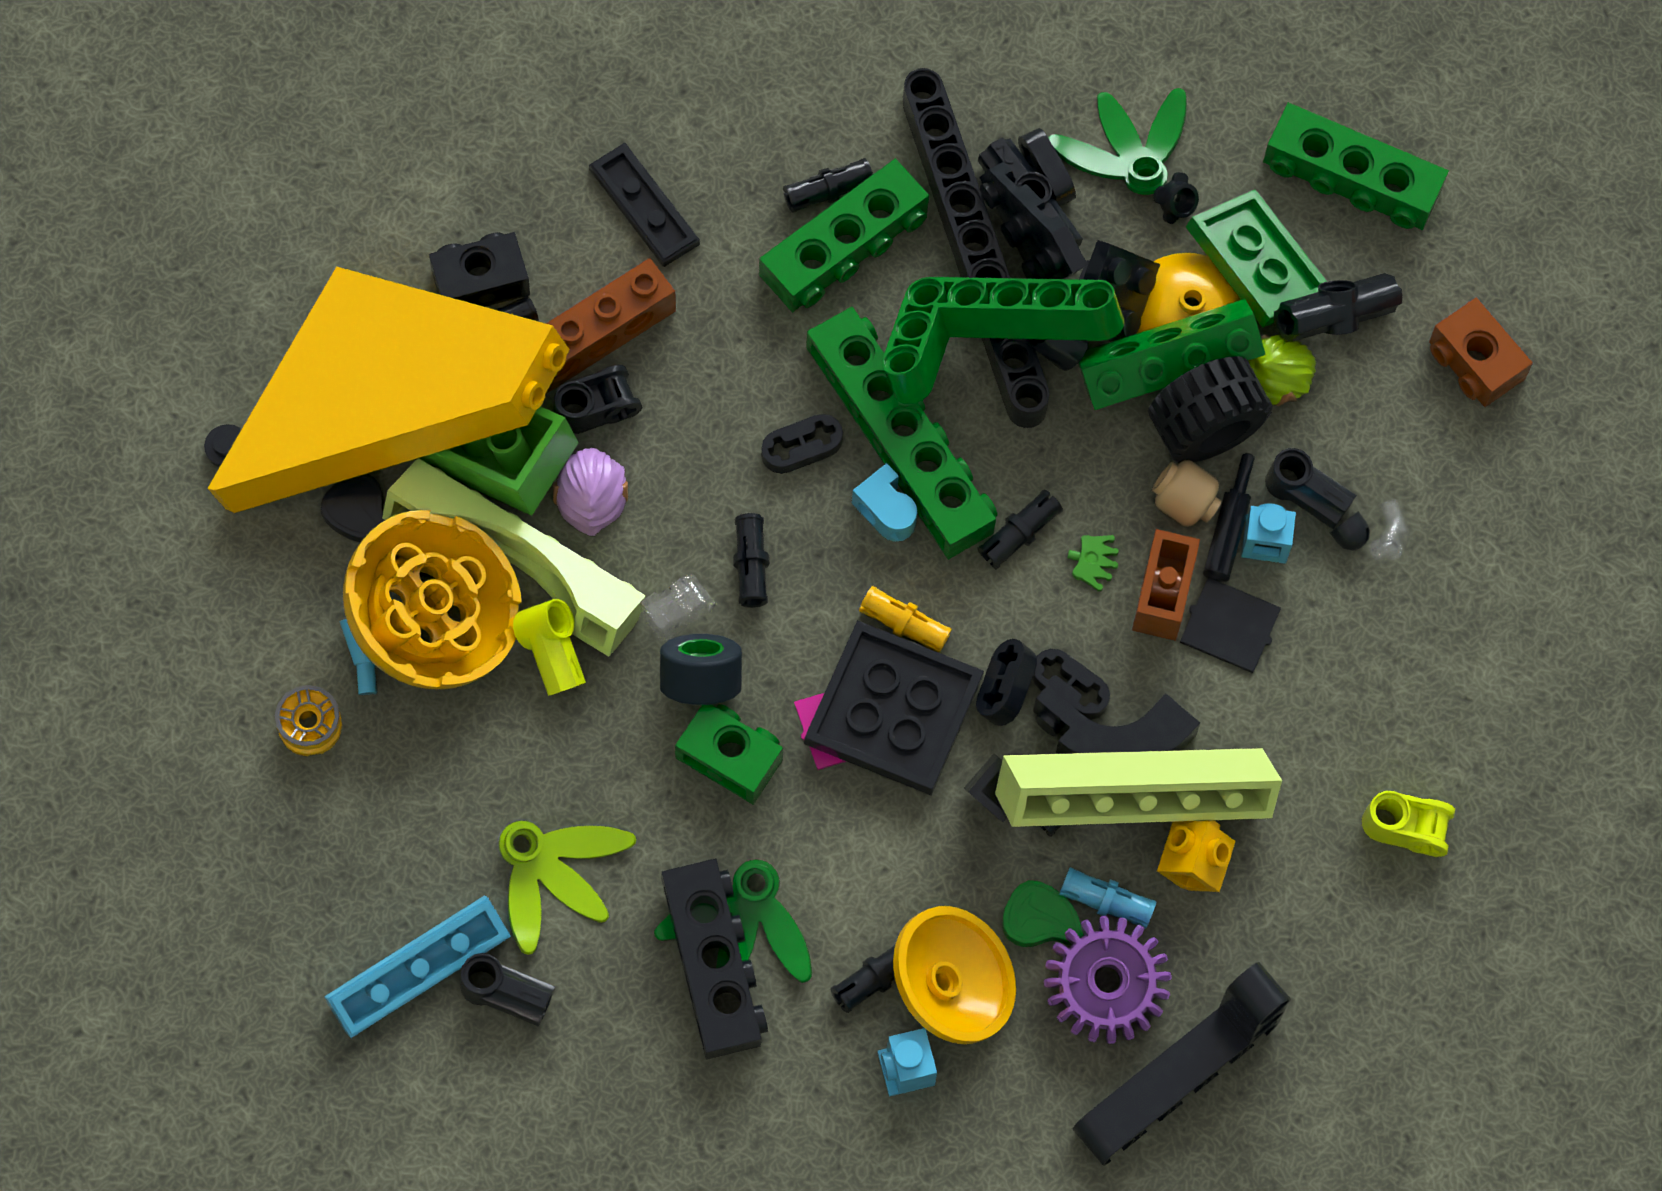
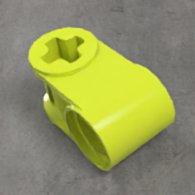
M1384 791L1378 793L1366 808L1362 816V827L1365 833L1375 841L1408 848L1416 853L1442 857L1448 853L1449 845L1445 842L1448 822L1454 818L1455 808L1440 800L1422 799L1395 791ZM1383 809L1389 811L1394 816L1396 824L1387 825L1382 823L1376 815V810Z

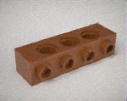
M651 258L546 323L554 326L570 349L564 366L557 372L546 394L676 312L675 290Z

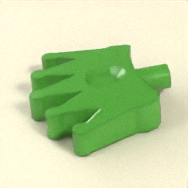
M1083 535L1081 537V552L1069 550L1067 557L1068 559L1078 561L1072 572L1073 577L1077 580H1082L1099 592L1102 591L1103 585L1098 584L1095 579H1106V581H1111L1112 575L1106 573L1102 568H1118L1116 561L1113 562L1105 557L1109 555L1117 556V548L1105 545L1107 542H1114L1115 537L1113 535Z

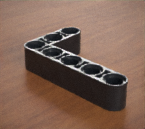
M1260 962L1255 963L1229 985L1216 1011L1089 1111L1072 1129L1103 1166L1111 1162L1109 1158L1120 1148L1123 1151L1146 1134V1128L1156 1119L1159 1122L1182 1105L1183 1102L1181 1100L1192 1090L1197 1093L1218 1076L1219 1073L1217 1071L1228 1061L1230 1064H1233L1254 1047L1253 1042L1263 1033L1266 1036L1269 1035L1279 1024L1291 998Z

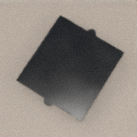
M1208 577L1197 604L1190 606L1189 612L1192 615L1180 643L1253 673L1265 645L1268 646L1272 642L1270 633L1281 607Z

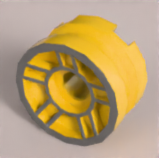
M311 685L296 687L285 693L278 702L275 721L279 737L286 748L295 754L303 756L323 754L338 741L342 730L339 707L333 696L323 688ZM312 714H315L317 723L313 727L305 728L300 724V718L305 720L310 718Z

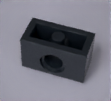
M500 232L491 233L482 237L480 241L465 245L457 243L448 244L439 248L437 252L429 254L431 271L439 295L483 307L530 295L529 277L515 232L507 234ZM476 267H484L489 270L482 276L469 274V271Z

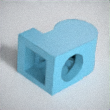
M886 463L853 490L852 504L887 540L903 541L914 532L917 507L911 497L896 491L899 476Z

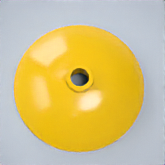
M1177 253L1164 256L1154 261L1159 263L1160 267L1156 275L1154 289L1149 295L1142 314L1141 325L1137 334L1241 299L1208 256L1196 253ZM1192 297L1197 299L1200 304L1190 306L1185 302V299Z
M951 906L929 908L917 914L906 923L895 944L893 969L900 996L913 1017L930 1033L943 1040L957 1044L977 1043L997 1033L1005 1025L1012 1013L1016 998V980L1009 954L996 933L974 914Z

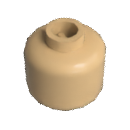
M1184 460L1178 464L1170 462L1152 488V491L1156 494V507L1185 527L1196 524L1200 519L1207 523L1221 504V500L1216 497L1219 491L1217 478L1190 460Z

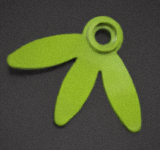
M529 821L513 822L502 831L499 837V851L504 860L513 865L508 888L509 921L514 938L522 953L527 955L533 954L536 951L539 940L541 898L537 880H540L558 900L575 912L600 923L608 920V910L598 894L577 872L560 861L558 857L590 859L620 853L632 848L636 844V837L633 833L612 827L577 826L543 834L538 826ZM517 836H523L529 841L530 847L527 852L520 853L515 850L513 841Z

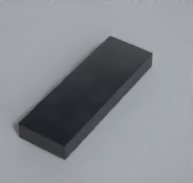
M626 143L589 164L591 173L663 267L700 245V239Z

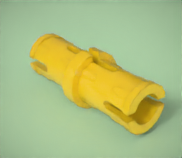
M871 586L859 608V612L893 629L894 635L898 637L904 635L938 653L941 652L952 632V628L919 612L917 605L911 602L907 605L887 595L875 586Z

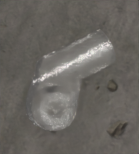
M1397 499L1386 501L1378 506L1385 530L1381 534L1380 539L1372 541L1369 547L1373 559L1378 563H1385L1389 559L1392 561L1398 559L1410 540V530L1400 502Z

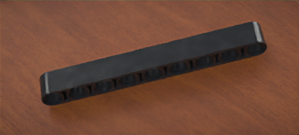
M918 68L911 71L904 82L903 109L960 277L1010 278L943 81L939 74L928 68ZM917 92H925L930 94L932 97L928 99L917 98L913 94ZM937 129L945 134L935 137L929 135L927 131ZM952 167L958 172L948 175L942 173L939 169ZM955 205H965L971 210L966 213H960L952 209V207ZM968 243H978L984 249L972 251L966 248L965 245ZM982 338L1010 420L1015 425L1023 428H1033L1039 425L1045 419L1050 395L1036 350L1030 346L1028 339ZM1015 358L1022 361L1025 366L1011 368L1004 361ZM1028 397L1034 399L1038 405L1033 408H1026L1020 405L1018 400Z

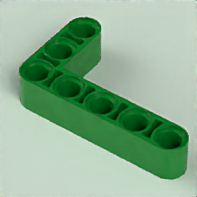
M925 277L913 282L905 293L882 358V367L896 400L903 404H915L924 400L930 394L950 337L1102 341L1111 339L1122 331L1124 317L1113 286L1103 280Z

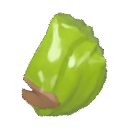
M1266 334L1261 336L1266 355L1248 360L1252 370L1272 405L1281 406L1289 401L1296 402L1297 398L1309 393L1312 378L1316 372L1315 357L1308 347L1299 340L1290 342L1282 339L1281 335L1269 337Z

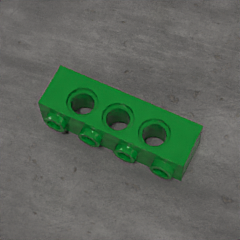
M1289 102L1268 142L1263 163L1268 164L1270 169L1277 175L1287 178L1294 175L1308 181L1310 186L1319 193L1326 195L1336 193L1350 199V203L1357 209L1365 212L1376 210L1390 216L1394 224L1405 229H1412L1414 227L1420 230L1424 229L1449 172L1447 169ZM1315 150L1322 155V157H1311L1307 155L1305 151ZM1355 167L1362 172V174H1351L1347 172L1345 168ZM1395 184L1402 189V191L1393 192L1389 190L1385 185Z
M895 158L759 258V276L792 313L802 305L805 308H810L824 296L825 288L834 281L838 280L840 283L849 280L858 271L859 263L870 255L877 258L884 254L893 244L892 238L903 230L910 233L920 227L927 218L929 194ZM876 210H884L890 216L887 218H876L871 213ZM842 235H851L857 240L846 244L838 241L837 238ZM808 260H817L823 265L816 269H810L805 267L803 263Z
M1242 299L1089 349L1078 365L1094 410H1098L1165 388L1181 375L1207 362L1235 356L1246 358L1248 361L1264 356L1266 353L1254 313L1247 301Z

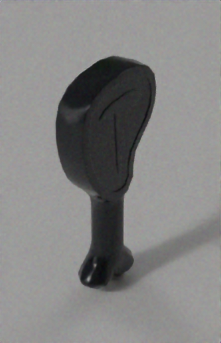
M368 473L336 482L322 499L321 515L323 519L340 535L350 540L361 542L372 529L385 521L382 519L383 492L380 484ZM420 572V579L423 575H426V573Z

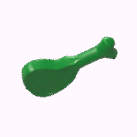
M1028 880L1021 883L1013 891L1004 908L1002 917L1003 932L1009 941L1021 947H1034L1049 941L1069 945L1071 943L1065 937V932L1068 929L1074 930L1079 938H1082L1084 934L1073 905L1066 897L1059 895V891L1040 881Z

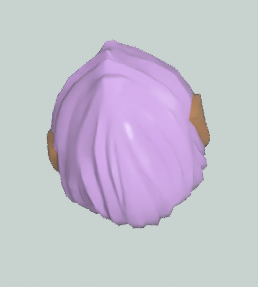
M585 448L583 451H577L576 454L571 455L558 474L559 478L553 483V501L558 506L563 518L578 531L589 536H595L601 529L620 517L625 503L628 501V482L624 476V467L611 459L605 452H600L595 448Z

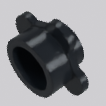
M1183 172L1174 173L1169 183L1164 185V187H1157L1154 191L1153 199L1155 203L1160 204L1164 212L1163 220L1169 224H1174L1179 218L1190 216L1198 206V191L1193 185L1188 184L1189 178Z

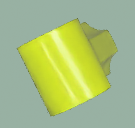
M552 599L521 610L515 615L513 620L515 637L524 648L532 650L548 696L586 683L569 637L574 631L575 621L570 607L560 599Z

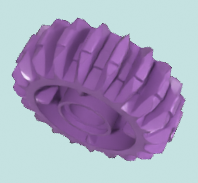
M1101 916L1098 923L1099 931L1094 932L1090 921L1086 919L1081 922V929L1084 934L1082 938H1079L1072 929H1068L1065 932L1066 939L1072 944L1069 949L1061 943L1056 942L1052 950L1063 957L1062 962L1056 960L1046 961L1045 968L1058 972V978L1045 979L1044 987L1059 988L1060 994L1051 996L1047 1002L1049 1006H1056L1061 1002L1066 1006V1009L1057 1016V1020L1060 1023L1066 1021L1071 1014L1077 1019L1071 1028V1033L1077 1035L1082 1030L1084 1024L1091 1027L1088 1041L1095 1042L1099 1036V1029L1106 1030L1107 1043L1114 1044L1117 1037L1116 1029L1118 1028L1122 1029L1123 1036L1129 1041L1134 1038L1131 1023L1136 1022L1143 1031H1147L1151 1027L1149 1021L1143 1015L1146 1011L1152 1016H1161L1163 1010L1158 1005L1152 1003L1153 998L1167 1000L1169 999L1170 992L1157 988V982H1167L1172 977L1170 972H1156L1155 966L1165 963L1168 960L1167 955L1163 953L1152 958L1148 952L1158 944V940L1153 937L1144 946L1137 940L1143 934V926L1137 925L1130 936L1124 933L1127 926L1126 918H1119L1116 930L1113 931L1109 930L1108 917ZM1110 967L1119 974L1120 986L1118 990L1106 993L1096 986L1094 977L1098 969Z

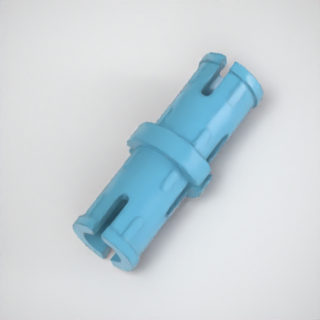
M1071 867L1067 872L1059 894L1097 909L1098 915L1106 916L1110 914L1117 918H1126L1127 921L1135 925H1141L1144 929L1147 928L1157 903L1155 900L1139 896L1118 887L1119 882L1110 879L1108 883L1088 876Z

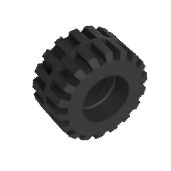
M1235 356L1207 362L1181 375L1157 395L1151 403L1148 413L1175 462L1180 463L1184 460L1198 462L1222 454L1253 435L1269 418L1273 405L1247 359Z

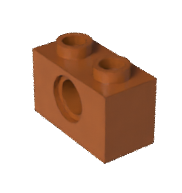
M1477 297L1435 325L1429 340L1431 344L1430 350L1436 361L1443 367L1449 365L1459 377L1458 382L1464 394L1471 400L1477 398L1484 407H1487L1524 381L1533 364ZM1468 351H1478L1485 356L1486 360H1475L1468 354Z
M1159 529L1155 530L1132 631L1176 641L1184 614L1200 539Z

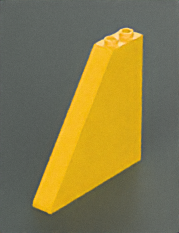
M336 266L207 489L225 509L236 513L527 426L536 410L543 404L545 394L557 372L564 366L570 349L553 325Z

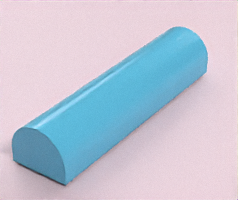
M484 895L324 996L325 1000L347 1035L352 1038L461 969L469 957L474 954L486 953L511 936L489 898Z

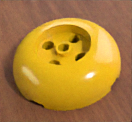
M431 510L408 511L381 522L366 535L354 551L349 561L343 584V605L348 626L356 643L368 659L380 670L400 682L418 688L440 690L470 684L498 666L514 645L516 637L513 630V620L518 613V605L522 602L517 577L501 548L476 525L458 516L452 519L438 514H431ZM419 573H426L435 577V579L423 583ZM389 592L398 594L402 602L395 599L392 600ZM452 605L459 607L460 622L453 621L447 614ZM421 629L429 634L430 643L421 638Z

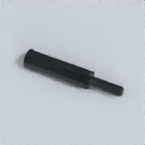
M1250 453L1242 455L1233 489L1224 494L1203 571L1205 577L1219 582H1227L1230 579L1251 496L1246 494L1255 457Z

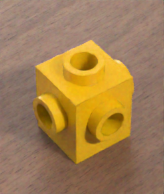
M1214 820L1172 822L1157 872L1180 888L1188 891L1220 892L1236 841L1222 832L1220 824Z

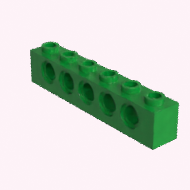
M852 306L808 330L806 348L884 465L887 463L899 476L898 486L904 494L913 499L917 507L918 516L949 560L994 534L995 517L998 516L997 510L986 493L980 495L972 484L973 475L967 463L961 457L955 459L947 447L949 440L938 422L933 424L924 413L925 404L923 400L915 404H903L896 400L882 367L884 352L876 342L878 340L877 332L867 317L860 318ZM856 355L863 357L867 362L863 365L855 366L849 364L846 359ZM881 390L887 392L891 397L884 401H877L871 398L869 394L873 391ZM904 425L912 428L914 433L910 436H900L893 429ZM922 461H931L939 468L933 472H925L920 470L917 464ZM947 496H953L960 499L963 504L956 508H949L943 505L940 500Z

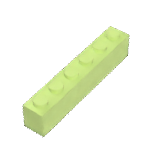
M1263 748L1004 755L995 795L1012 827L1265 819L1273 817L1282 779Z

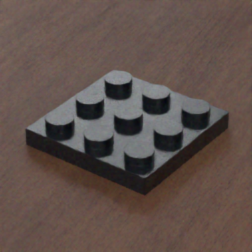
M857 620L805 735L804 744L932 796L981 683L984 671Z

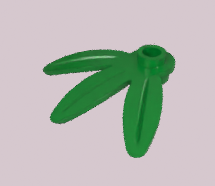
M1176 88L1169 93L1152 123L1145 147L1142 146L1139 135L1122 106L1108 92H1100L1097 95L1099 118L1109 143L1119 157L1070 137L1059 134L1048 136L1058 156L1071 166L1102 178L1124 180L1128 189L1134 193L1141 195L1154 194L1157 187H1164L1168 181V172L1163 163L1173 152L1183 131L1187 107L1186 92L1181 88Z
M755 859L743 863L734 874L732 885L734 897L727 898L730 913H732V916L739 914L744 930L745 942L738 943L742 961L749 960L756 941L759 922H762L767 939L780 962L799 982H808L812 977L809 950L798 925L786 908L775 898L780 887V879L776 869L763 860ZM755 874H760L765 879V886L759 892H753L748 885L749 879ZM701 903L692 909L691 915L700 923H710L717 917L718 912L712 905ZM670 914L654 930L655 937L660 941L676 939ZM720 948L716 969L725 966L729 961L728 954Z

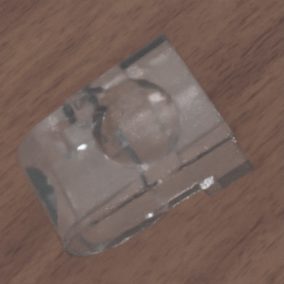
M688 574L674 582L667 590L665 589L659 594L654 592L641 601V617L662 644H664L668 640L680 636L707 616L715 607L716 602L696 576Z

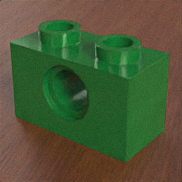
M718 704L717 707L702 705L675 744V758L754 805L783 761V747L779 745V739L763 728L757 727L756 730H753L740 722V716L725 705ZM726 743H737L744 751L736 757H727L719 749Z

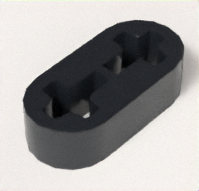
M1037 128L1019 136L1018 144L1021 154L1034 172L1044 175L1050 181L1052 196L1058 205L1061 206L1076 198V191L1072 179L1045 132L1041 128Z
M819 414L769 433L763 440L761 447L762 461L767 469L774 473L783 474L831 457L841 448L843 440L842 426L831 415ZM822 427L825 433L833 432L830 435L829 444L824 445L820 439L808 443L805 442L815 437L817 428ZM777 443H781L783 448L799 445L789 450V459L782 460L779 455L771 456L774 453V445Z
M1009 639L998 646L992 655L977 696V711L997 726L1007 725L1018 716L1036 669V654L1020 640Z
M1050 648L1036 656L1037 665L1032 679L1041 691L1049 685L1090 720L1099 718L1105 713L1110 701V691L1108 685L1101 678L1059 649ZM1055 662L1061 664L1060 674L1068 682L1066 683L1055 675L1049 680L1044 677L1045 668L1043 664L1045 663L1048 666L1054 665ZM1074 685L1085 693L1090 692L1092 689L1098 692L1096 700L1099 705L1092 702L1086 707L1081 705L1082 695L1073 688Z

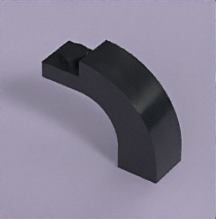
M1049 685L1036 697L1033 712L1037 714L1035 717L1036 722L1046 733L1051 736H1056L1059 733L1062 736L1058 740L1055 754L1182 751L1196 737L1200 722L1166 693L1142 718L1123 726H1106L1091 721Z

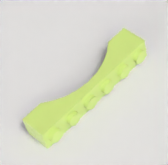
M417 458L387 491L382 516L384 520L408 511L431 510V514H438L452 519L458 516L484 531L501 548L510 563L532 577L552 599H560L570 607L575 621L572 635L608 657L639 620L646 595L637 591L631 584L621 581L599 568L593 561L583 558L561 545L555 538L545 535L523 522L517 515L507 512L485 499L479 492L470 490L447 476L441 469L433 467Z

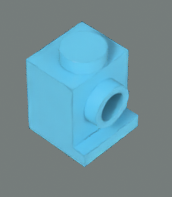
M1261 504L1258 507L1251 506L1245 520L1241 557L1286 563L1293 543L1296 512L1285 511L1282 506L1277 504ZM1255 544L1275 546L1279 548L1277 549L1263 546H1255Z
M922 1028L889 1036L887 1048L877 1051L889 1097L935 1086L937 1070L926 1029Z

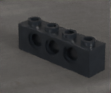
M715 858L661 871V881L706 1060L761 1047V1034L768 1032V1026L762 1004L753 1006L749 988L757 987L751 960L742 961L738 943L745 942V935L739 914L730 915L727 898L734 897L728 869L719 871L717 859ZM708 903L715 907L718 915L710 923H700L692 917V909L698 904ZM711 948H720L728 954L729 961L725 966L714 969L704 963L702 956ZM731 993L739 999L741 1005L734 1013L723 1014L715 1008L713 1002L718 995Z

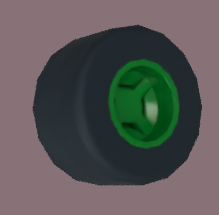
M689 634L670 639L661 646L660 691L667 698L691 705H711L731 700L741 692L742 648L734 640L713 634Z

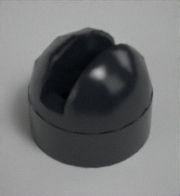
M1358 511L1332 530L1330 534L1343 549L1353 551L1364 546L1369 540L1370 528Z

